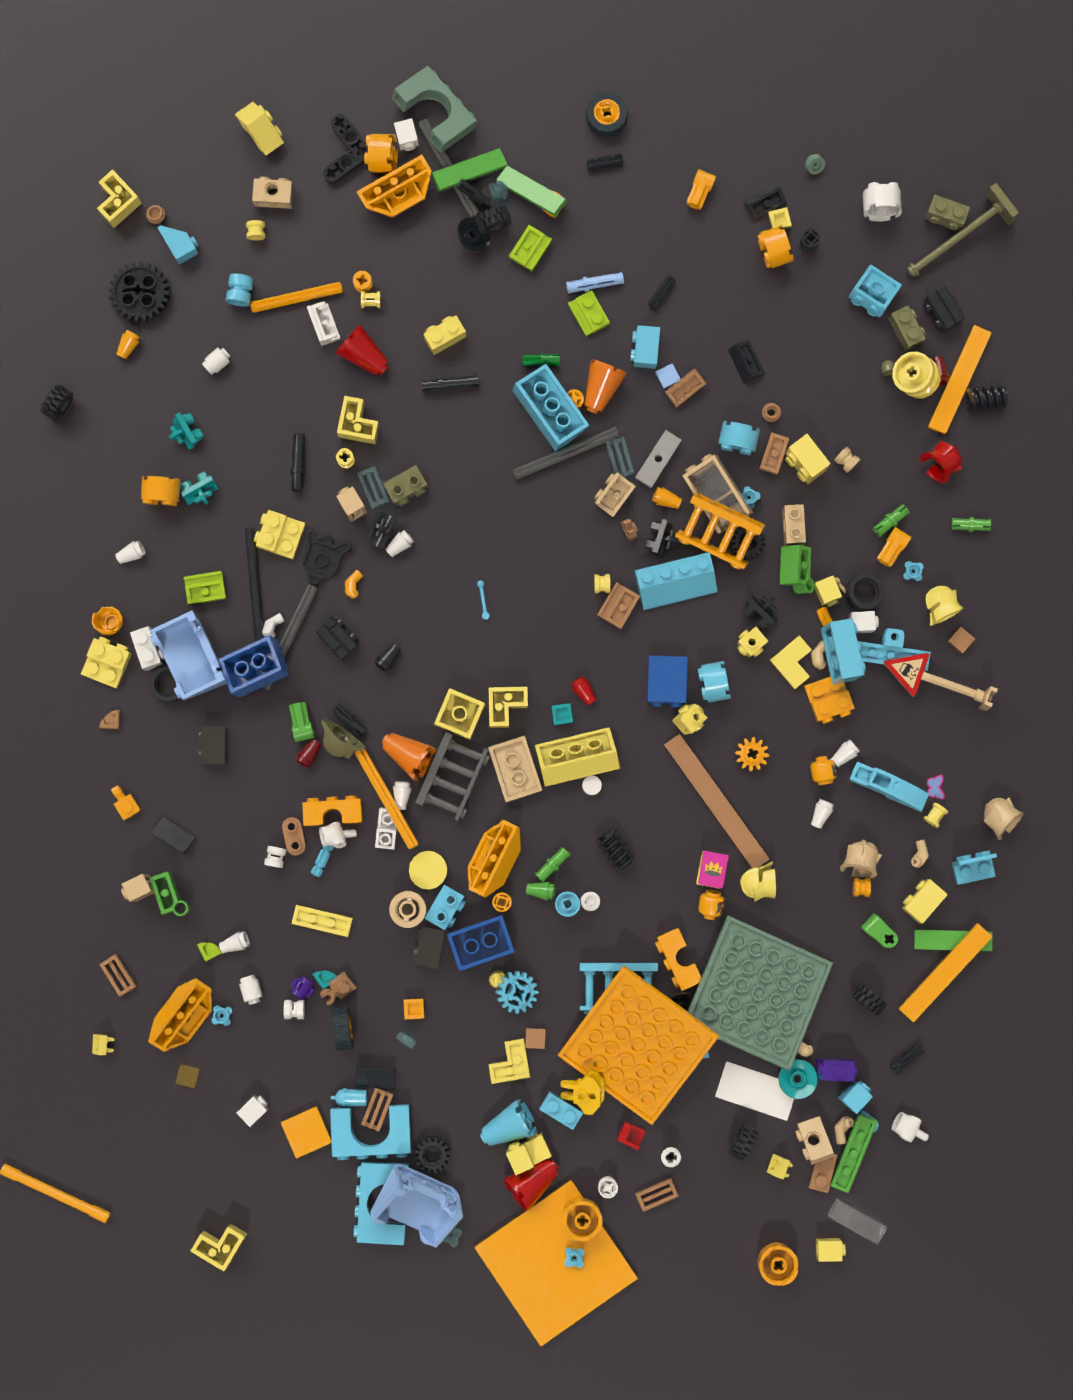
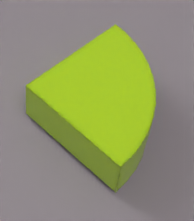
M203 942L197 944L205 962L222 954L220 947L214 943Z

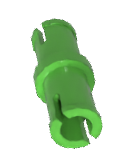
M901 504L891 514L885 515V519L873 527L875 534L881 537L890 528H895L898 525L897 523L909 514L907 507L904 509L905 505Z
M969 517V519L952 518L951 530H968L969 532H973V530L991 531V519H974V517Z
M561 847L551 859L548 858L546 860L547 863L535 873L542 882H545L555 870L558 871L560 869L559 866L570 856V853L564 847Z

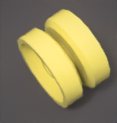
M908 352L896 361L893 368V380L895 385L907 395L914 398H925L938 388L941 381V372L938 365L925 354Z

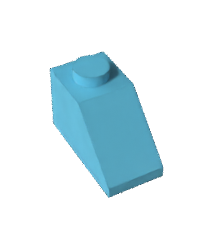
M164 226L157 227L178 264L198 254L196 250L198 244L193 236L191 238L188 236L187 232Z

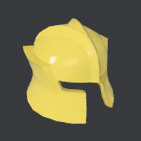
M934 587L926 595V606L930 609V626L943 622L964 609L957 601L956 590H951L949 587Z
M772 861L759 868L747 870L741 877L740 884L743 892L748 897L754 898L755 902L763 897L774 899L776 896L775 869L771 870Z

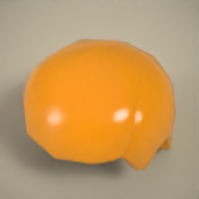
M101 607L97 613H93L92 625L101 634L112 635L122 627L123 616L114 607Z

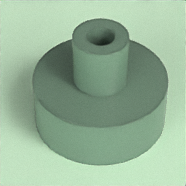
M819 154L810 155L806 160L805 167L811 174H818L824 169L825 160Z

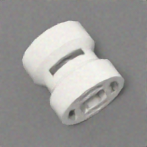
M268 846V856L265 858L264 865L283 868V857L286 855L287 849ZM271 854L280 856V858L271 856Z
M285 1000L284 1019H291L292 1017L304 1019L305 1000H298L297 1002Z
M605 1176L599 1181L598 1190L602 1197L612 1198L617 1194L618 1186L614 1178Z

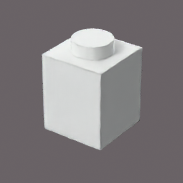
M412 118L394 123L400 150L410 151L419 146Z
M875 611L851 612L849 614V619L852 618L853 623L857 626V633L874 632L876 627H878V616H875Z
M255 1095L237 1114L251 1127L269 1109L267 1107L268 1103L262 1096L257 1097Z

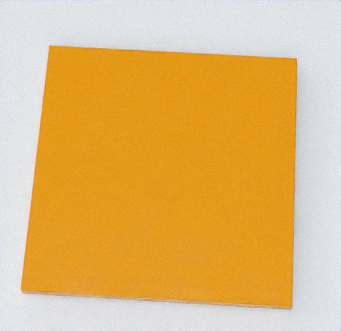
M623 965L559 1052L558 1056L583 1075H586L590 1070L598 1071L605 1081V1091L653 1125L719 1038V1034Z
M572 1180L566 1182L533 1205L531 1209L526 1210L474 1247L540 1346L550 1341L638 1279L603 1226L600 1232L589 1241H577L567 1234L563 1226V1212L569 1202L583 1198ZM581 1215V1218H577V1220H580V1224H584L586 1220L588 1221L584 1215ZM568 1247L572 1249L582 1248L584 1250L583 1267L565 1266L564 1262L567 1257L565 1250Z

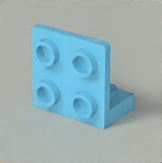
M983 851L975 853L976 857L973 858L971 855L956 857L957 861L952 862L956 884L959 885L996 877L992 858H996L997 854Z

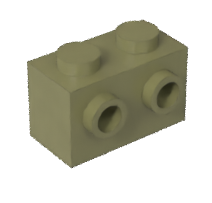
M934 195L925 219L935 224L944 225L949 229L960 231L966 221L970 207Z
M906 306L891 313L888 320L905 352L924 342L926 333L924 328L918 325L916 321L917 315L913 309Z
M416 465L383 483L395 507L407 504L410 498L415 495L419 497L426 493V489H428V485Z

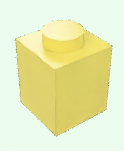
M834 576L814 584L822 606L827 604L828 607L839 603L838 600L842 595Z
M839 1238L816 1239V1259L819 1262L842 1261V1256H845L846 1250L845 1244H842Z

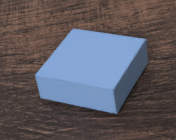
M673 363L655 371L663 390L680 380Z

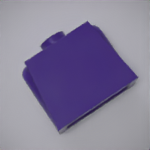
M816 1058L815 1071L817 1079L854 1081V1077L858 1075L855 1060Z

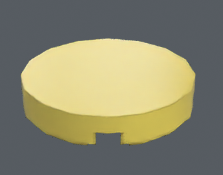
M432 851L417 854L409 866L411 880L422 889L430 890L437 888L444 882L447 876L448 869L445 860L441 855Z

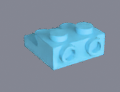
M870 264L850 293L849 298L854 305H861L866 308L869 315L880 318L902 284Z

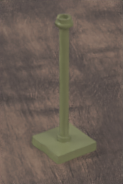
M997 183L989 188L986 195L993 207L915 265L909 264L907 271L912 277L920 275L919 270L995 214H1000L1008 226L1015 222L1019 212Z

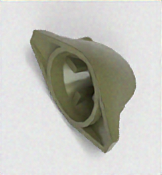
M326 718L322 720L324 728L323 743L328 753L336 757L344 756L350 759L354 751L364 750L365 746L349 731Z

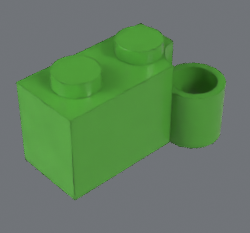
M802 545L781 547L780 585L793 586L796 594L812 593L815 585L814 581L810 578L811 547Z
M168 871L150 877L162 915L174 912L177 916H185L190 912L189 903L180 898L172 872ZM180 903L186 906V911L183 914L177 911V906Z

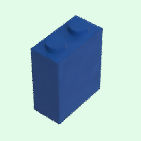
M649 655L647 703H651L652 707H662L663 704H670V707L681 708L682 704H686L688 657Z

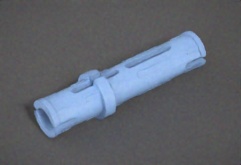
M622 272L591 278L582 277L580 280L567 281L566 287L568 294L578 291L589 292V289L624 284Z

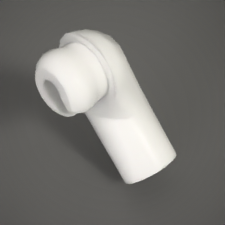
M280 613L266 620L262 630L263 636L267 637L270 635L273 638L275 637V626L284 622Z

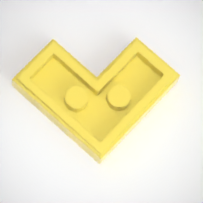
M800 636L770 660L794 690L810 677L798 664V661L811 651V648Z
M524 1038L505 1041L508 1061L489 1064L492 1084L530 1077Z

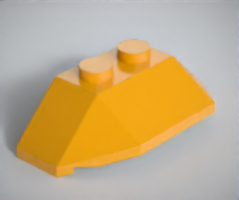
M420 155L358 190L357 194L366 209L393 218L426 198L432 170L423 155Z
M502 820L500 824L493 826L484 833L467 867L469 890L487 897L504 885L521 851L520 827Z
M197 978L178 986L155 1016L148 1042L163 1052L188 1043L212 1011V989Z

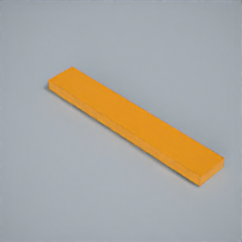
M976 325L973 326L927 428L943 435L946 434L991 332Z
M977 923L898 1009L914 1022L987 944L992 936Z

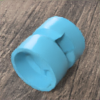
M230 274L228 282L230 290H227L225 301L236 306H250L251 294L249 291L253 289L254 279L243 274Z
M563 892L556 898V910L562 916H573L580 909V899L573 892Z

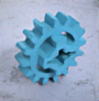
M515 970L514 975L508 972V978L501 977L503 983H497L500 990H496L495 993L500 995L497 1001L502 1002L500 1005L502 1008L507 1007L508 1012L514 1009V1012L518 1014L519 1009L526 1012V1006L533 1007L530 1002L537 1001L533 996L538 994V991L534 990L537 983H531L533 977H527L525 972H522L520 975V972ZM517 979L525 981L526 984L523 983L520 985ZM516 988L520 990L518 991V996L514 995ZM508 1000H515L517 1005L510 1004Z

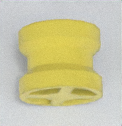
M260 220L246 222V227L248 228L247 239H265V233L263 232L265 222Z
M594 574L595 593L600 591L610 593V574L605 576Z

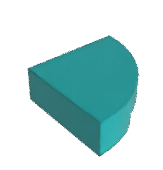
M326 970L312 974L322 989L329 987V982L337 977L335 973Z

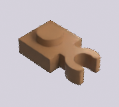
M631 519L622 521L621 526L629 542L636 539L638 529Z
M342 972L329 982L331 988L323 989L319 994L321 998L329 995L330 997L325 1002L327 1005H330L334 1002L335 997L344 998L356 989V986L347 974Z

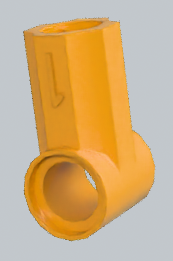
M698 169L686 204L693 209L701 210L708 192L712 189L716 176Z
M895 527L887 538V543L878 555L877 560L883 565L891 567L899 553L904 550L910 541L911 536Z

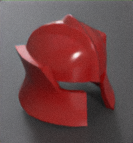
M942 441L932 451L923 453L920 457V462L933 458L942 466L943 469H940L934 464L925 472L938 483H946L952 473L963 469L960 466L962 457L957 450V446H952Z

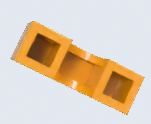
M357 795L345 796L346 800H338V797H326V801H319V798H308L307 802H302L304 826L325 825V814L331 809L340 811L343 824L363 823L362 799H357Z
M679 928L656 937L658 940L655 942L659 953L663 952L666 957L663 962L667 970H672L674 975L671 979L675 988H680L683 991L698 984L701 976L695 963L681 966L676 961L677 951L687 946Z

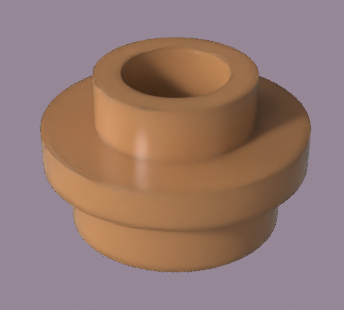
M768 403L762 409V416L768 422L777 421L781 415V409L775 403ZM773 410L775 415L770 416L768 411Z

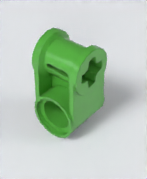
M875 913L861 926L870 937L883 947L892 948L898 942L897 934ZM892 935L891 940L893 942L885 944L886 939L884 936Z

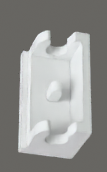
M324 301L307 306L321 346L340 340L341 338L328 303L326 304Z

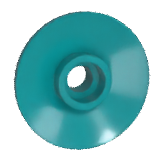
M796 1059L790 1071L781 1068L779 1072V1086L791 1098H806L813 1093L817 1086V1073L813 1066L804 1060ZM795 1075L800 1076L801 1079L799 1082L794 1081Z

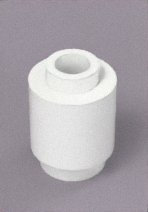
M217 347L205 358L202 364L213 375L230 363L228 358L231 356L224 348L220 350Z
M255 975L241 978L239 986L244 1003L248 1002L249 1005L260 1002V998L263 995Z

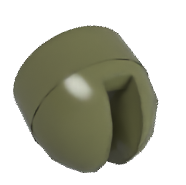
M891 360L883 362L881 370L884 376L893 375L895 362Z

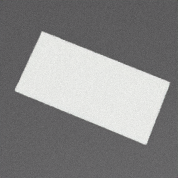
M727 1061L715 1097L786 1121L794 1098L787 1096L781 1090L778 1078Z

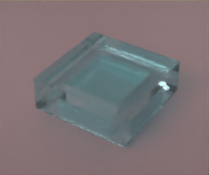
M401 1031L396 1039L411 1049L417 1043L415 1039Z

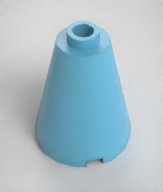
M521 1099L515 1100L482 1128L480 1136L485 1144L487 1143L489 1146L532 1137L537 1134L536 1127L533 1128L531 1124L534 1122L533 1116L524 1102L520 1104Z

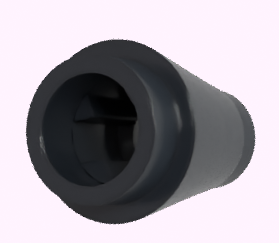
M392 643L376 657L375 665L384 672H387L388 669L391 670L401 651L400 647Z

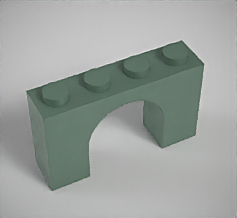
M426 66L394 89L392 99L403 112L419 101L426 99L435 100L445 107L448 118L431 130L428 139L440 153L475 128L477 120L474 114L465 108L463 102L456 98L451 92L450 87L444 84L438 74L429 66Z

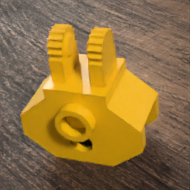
M590 1070L582 1079L578 1078L577 1081H561V1087L573 1089V1092L563 1091L561 1099L572 1100L573 1104H577L584 1114L593 1115L605 1100V1081L598 1071Z

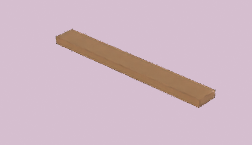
M679 734L664 744L667 751L751 868H758L768 861L769 858L682 736Z

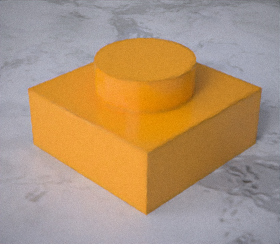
M424 999L404 1000L405 1019L424 1018Z

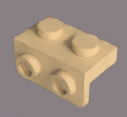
M618 472L615 475L611 474L605 482L608 484L604 491L600 489L594 497L596 499L595 504L612 517L615 516L636 487Z

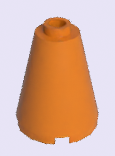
M591 359L584 405L588 406L587 410L596 414L598 411L602 412L627 372Z
M395 733L387 734L382 740L383 750L415 781H418V776L423 777L428 772L434 760L432 755L437 753V749L433 746Z

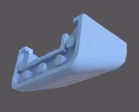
M193 610L150 630L152 635L149 637L153 646L159 647L175 679L177 687L174 688L178 699L187 700L227 684L219 660L198 616Z
M402 1164L395 1165L391 1170L370 1212L371 1220L377 1224H386L389 1218H392L419 1230L421 1241L435 1248L463 1217L460 1196L453 1187Z

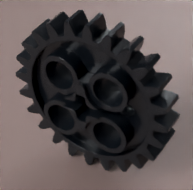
M142 261L139 262V266L132 262V267L130 268L125 264L126 270L123 271L119 268L120 275L113 274L116 281H110L113 288H108V291L112 293L108 297L113 301L111 303L112 307H117L115 311L117 314L121 313L123 319L128 316L129 322L133 318H135L137 323L140 322V318L145 323H147V317L154 320L153 314L160 316L158 310H166L163 303L169 304L168 299L165 298L171 296L170 292L165 291L170 289L169 284H165L168 281L167 278L162 277L164 275L162 271L157 272V266L151 269L150 263H147L144 267ZM128 280H135L132 286L126 285ZM147 281H154L151 287L145 286ZM127 298H134L131 304H125ZM150 298L153 300L150 305H144L146 299Z

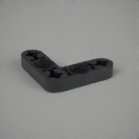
M343 114L334 115L331 125L349 151L324 169L323 176L329 184L338 183L365 163L364 156L359 155L356 147L358 144L362 151L368 153L366 142ZM336 121H343V126L346 129L344 132L341 126H336ZM354 134L356 140L352 143L347 142L346 136ZM345 159H349L352 161V166L344 168L342 162ZM337 165H339V168L342 171V173H340V171L337 169ZM329 171H331L332 173L335 172V176H336V177H335V178H332V177L330 176V177L328 178V176H329L328 172H329Z

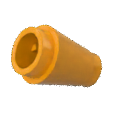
M126 330L125 334H122L116 354L127 359L139 344L140 336Z
M657 487L652 501L656 502V505L678 509L682 498L664 487Z

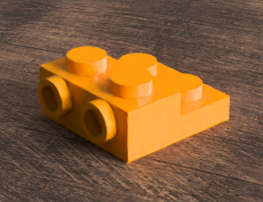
M831 677L804 686L816 722L822 721L825 724L833 721V716L840 714L842 718L852 714L851 710L855 709L845 684L832 685Z

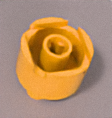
M371 134L366 136L368 153H365L364 161L365 164H368L369 171L390 173L397 168L398 149H395L394 143H397L395 134Z
M782 225L760 232V235H757L760 250H765L764 261L767 268L771 267L773 269L794 261L793 254L790 255L789 250L791 247Z
M142 476L141 500H143V503L158 505V501H162L161 504L177 506V502L180 499L181 479Z
M579 1198L569 1202L563 1212L565 1231L571 1238L577 1241H589L594 1238L602 1227V1215L597 1204L586 1198ZM581 1215L588 1219V1221H584V1224H580V1220H577V1218H581Z
M773 1242L766 1245L760 1251L757 1258V1266L765 1281L771 1285L783 1286L795 1279L798 1273V1259L787 1245ZM781 1261L782 1266L780 1268L778 1266L775 1267L774 1262Z

